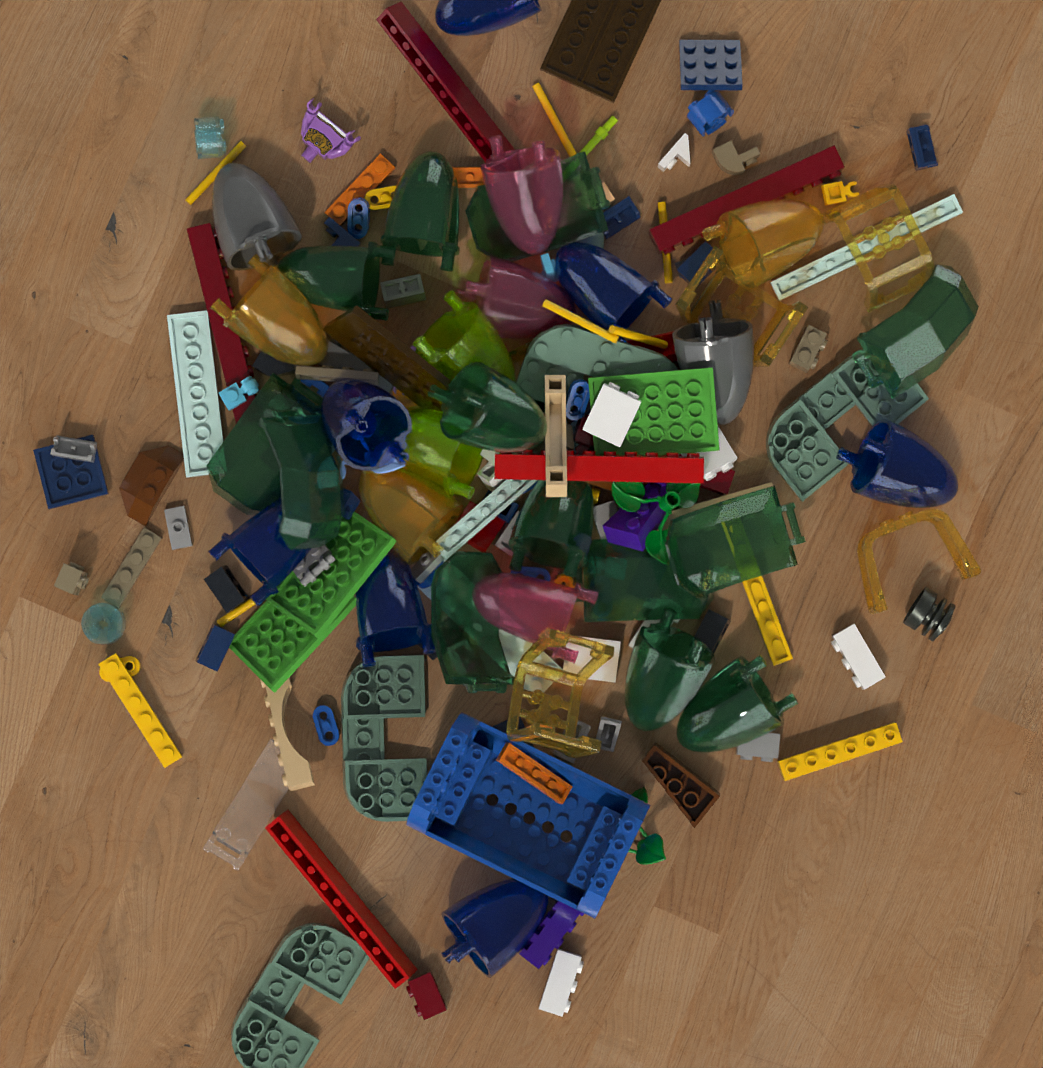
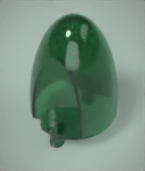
M427 151L417 156L408 165L396 186L386 219L384 235L380 238V243L384 246L381 264L394 266L395 251L397 250L421 256L442 257L440 269L452 272L454 258L460 253V247L458 246L459 192L457 179L449 161L441 153Z
M369 241L368 248L354 246L303 247L290 252L279 261L275 268V278L280 288L295 300L341 311H348L357 305L373 319L388 321L389 308L375 307L380 281V258L395 259L396 247L378 245L375 241Z
M473 362L465 366L454 377L447 390L435 384L429 388V390L434 392L428 391V396L442 402L441 410L443 411V416L440 420V427L443 434L451 440L483 450L513 453L533 449L545 439L547 421L536 401L513 380L484 363Z
M539 480L519 512L509 538V546L513 552L508 567L510 570L521 572L526 556L532 562L552 568L565 569L563 571L565 575L576 577L577 569L587 564L592 537L594 506L592 488L589 483L567 481V497H546V480Z
M664 608L659 623H651L649 627H641L627 668L625 707L631 723L642 731L657 730L675 719L695 697L715 662L713 652L702 641L685 631L671 627L677 615L676 611L671 608Z
M758 655V657L749 662L746 658L740 656L718 671L690 699L678 720L676 737L684 748L693 752L709 753L731 749L758 739L784 725V712L799 703L793 693H790L778 702L774 701L770 690L758 674L759 670L767 666L764 658Z

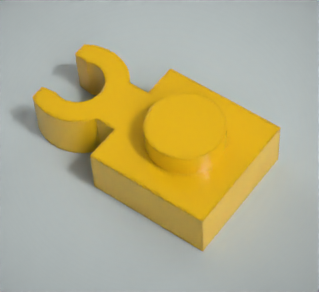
M842 181L822 185L821 189L825 206L847 201L846 196L849 198L858 196L859 192L852 193L850 191V187L856 185L857 182L852 181L846 184L845 187Z

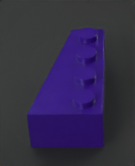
M649 482L644 486L645 495L642 499L662 497L667 493V483ZM658 501L641 502L640 508L635 512H629L622 508L619 509L602 525L607 541L616 545L644 551L647 535L653 530H658L666 511L659 507Z
M557 900L519 950V954L538 969L542 965L545 966L552 956L550 954L554 948L558 949L563 943L564 939L562 937L567 931L570 933L577 924L575 920L579 915L583 916L584 913Z

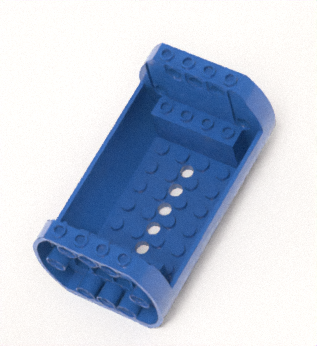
M462 712L452 725L413 803L406 825L596 919L651 805ZM505 743H511L573 786L563 804H558L496 761ZM490 794H495L498 797V803L494 806L486 802ZM509 803L517 806V811L513 815L505 812V806ZM528 812L535 815L536 819L532 824H527L523 820L524 815ZM549 821L553 823L554 830L551 833H545L542 830L544 822ZM563 831H570L573 837L570 842H563L560 835Z

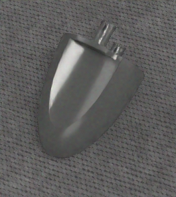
M226 164L215 177L212 190V212L217 238L227 266L232 270L241 271L266 265L271 280H278L275 272L279 279L284 274L277 260L284 253L293 250L302 238L299 228L280 196L261 175L243 164Z
M711 300L708 302L710 317H707V320L704 317L699 319L700 323L684 325L676 329L672 336L679 370L713 367L718 425H726L739 415L749 393L754 363L753 325L749 321L742 319L724 318L722 315V301L717 300L715 303V300Z

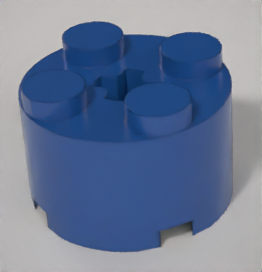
M709 90L705 93L702 100L699 102L696 100L688 106L690 111L687 114V118L701 136L704 137L705 132L710 135L727 122L725 120L726 116L729 115L731 117L734 114V110L719 91Z

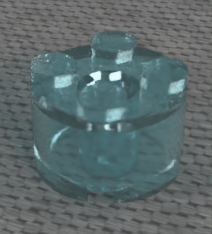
M219 116L194 118V124H198L195 125L196 130H194L196 153H198L197 159L221 158L223 154H226V140L221 138V134H224V120L219 119Z
M98 603L91 606L84 613L81 626L85 636L91 642L108 645L117 642L125 631L126 622L123 613L117 607L107 603ZM105 618V622L108 623V626L104 627V629L102 630V626L99 625V622L104 621Z

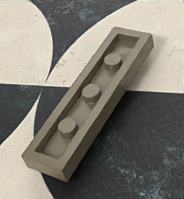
M311 364L296 366V379L379 385V373L373 369L356 371L352 367L334 369L333 366L323 365L322 368L313 367Z
M143 528L101 598L120 608L162 538Z

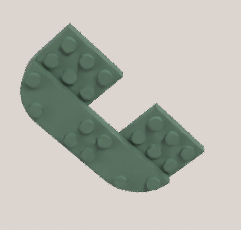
M561 324L539 333L530 343L514 385L513 393L545 403V375H566L567 397L571 383L577 379H583L585 374L592 377L674 371L678 370V368L669 358L656 351L622 341H617L615 344L586 328Z
M877 351L858 352L841 362L774 418L766 437L768 458L774 469L779 472L800 501L803 502L850 463L826 433L825 429L856 405L877 434L883 437L929 398L904 365L893 356Z
M424 655L381 656L364 660L350 671L342 687L341 718L344 791L352 807L361 815L372 820L382 822L407 821L413 803L427 777V758H384V718L425 717Z
M324 923L301 925L290 931L282 939L236 1015L232 1025V1047L238 1061L244 1068H304L320 1040L285 1020L284 1017L304 984L339 1004L343 1003L369 959V956L355 939L337 930V928Z

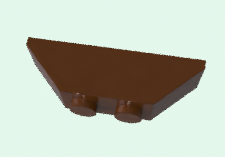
M168 445L138 454L119 487L128 517L144 526L148 524L184 462L183 453Z

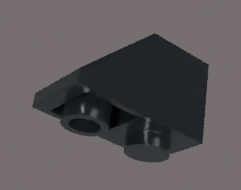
M265 345L252 366L272 379L295 373L296 366H299V361L290 355L288 358L282 356V351L273 345L270 348Z

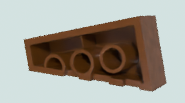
M656 742L643 757L642 762L695 828L718 800L720 792Z

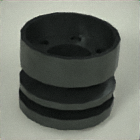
M925 587L912 604L903 623L913 630H916L921 624L924 625L921 633L923 636L929 630H932L928 639L933 642L947 628L956 605L950 603L944 609L947 603L945 598L938 605L935 604L937 593Z

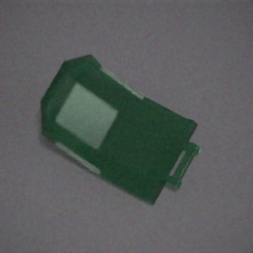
M580 152L543 168L478 186L465 209L476 249L502 265L562 248L608 231L603 210L611 207L609 200L606 199L600 179V168L594 167L590 169L586 153ZM539 198H542L541 205L535 210L532 207Z
M935 265L930 278L901 310L869 331L859 333L857 340L863 350L854 352L852 358L860 366L870 388H876L884 384L892 399L896 398L937 371L968 336L979 306L963 277L951 266ZM865 359L871 360L879 375L873 374Z
M273 373L206 465L213 491L246 515L273 514L340 422V420L324 410L329 400L318 396L300 383L301 380L296 379V377L291 384H288Z
M292 407L287 410L266 409L264 412L265 418H260L259 426L265 430L280 467L283 517L279 533L290 550L322 547L338 536L345 513L342 461L323 415H305L300 407Z
M774 485L715 503L670 520L663 545L674 582L693 599H698L737 583L798 565L793 545L806 541L800 532L794 512V502L780 505ZM785 511L794 537L792 539L789 538L782 512Z
M676 537V553L668 564H663L652 557L646 548L644 551H639L609 543L607 539L582 540V561H572L575 583L573 602H584V622L699 619L714 599L713 557L697 537ZM582 567H583V577H584V595H583Z
M457 551L435 570L431 584V637L445 683L465 685L468 693H477L478 691L505 693L507 685H513L515 677L509 671L499 638V586L503 572L490 552Z

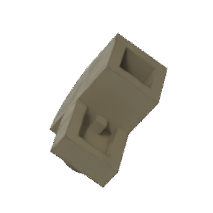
M732 141L712 150L713 157L719 168L730 175L743 174L745 172L743 165L750 166L756 163L757 158L760 156L757 147L738 155Z

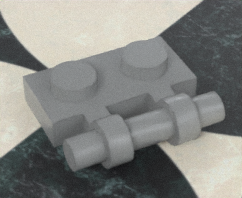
M319 538L289 566L300 579L301 584L306 587L310 582L313 583L317 580V576L322 571H327L331 567L330 564L336 559L326 544Z

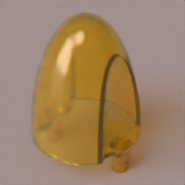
M794 199L769 200L725 212L720 216L717 224L703 229L702 233L706 241L720 236L719 245L722 255L730 271L736 277L737 283L740 286L745 285L749 288H755L793 266L815 246L823 232L824 217L816 206L805 201Z
M255 254L247 264L261 274L260 279L243 296L233 310L219 298L210 309L224 319L222 324L224 327L230 328L254 347L280 361L298 366H312L324 360L328 351V339L326 332L323 330L324 326L320 317L303 293L278 269L276 264L269 266L266 262H261L259 256Z
M367 466L360 474L359 492L362 503L372 523L397 541L392 549L408 565L418 562L420 557L428 551L437 558L441 554L440 551L444 550V547L436 541L453 527L456 518L463 510V505L432 481L403 467L388 473L377 474Z

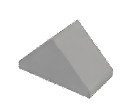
M601 716L594 748L614 752L622 721Z

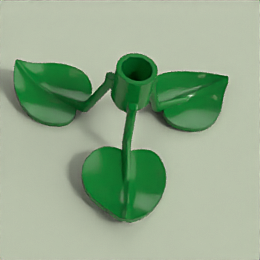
M612 482V495L616 503L623 510L635 512L640 508L641 502L658 501L659 507L666 511L658 531L653 530L647 535L645 547L648 553L661 563H670L676 553L677 538L673 531L669 529L662 531L663 526L669 515L672 514V509L677 506L680 508H690L696 503L701 483H667V493L662 497L642 499L645 495V489L641 482Z
M645 787L631 794V796L648 803V794ZM640 827L639 831L645 839L638 842V850L630 848L628 852L636 854V861L641 865H649L666 860L662 837L657 833L648 836L643 828Z

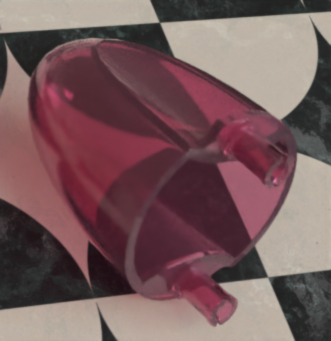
M492 136L489 138L492 155L480 167L493 212L506 236L518 249L530 255L540 254L554 240L562 214L563 173L560 152L557 149L545 147V141H535V143H532L533 147L504 152L502 136Z
M493 256L486 257L477 283L467 280L465 290L456 288L454 294L456 295L454 296V301L468 303L472 306L471 333L485 337L530 339L535 338L539 333L553 326L561 324L571 325L573 323L542 307L545 299L576 314L574 301L557 283L530 268Z
M503 572L487 576L477 582L473 588L472 599L476 609L488 623L520 639L551 650V659L560 658L575 664L579 651L561 646V642L575 601L580 599L595 605L599 592L583 588L578 582H575L574 587L571 588L538 578Z

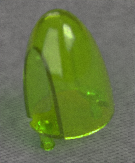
M453 290L449 291L443 299L453 308V311L446 312L439 317L423 336H419L413 342V346L416 347L415 352L478 403L501 405L508 402L514 395L516 374L512 359L503 340L477 304L463 302Z
M415 408L401 410L387 416L380 426L382 443L391 442L399 448L405 468L443 489L447 495H461L467 499H471L474 494V487L469 485L476 476L483 460V456L480 453L487 442L498 446L502 440L501 433L487 429V426L482 421H477L476 423L458 415L432 409Z

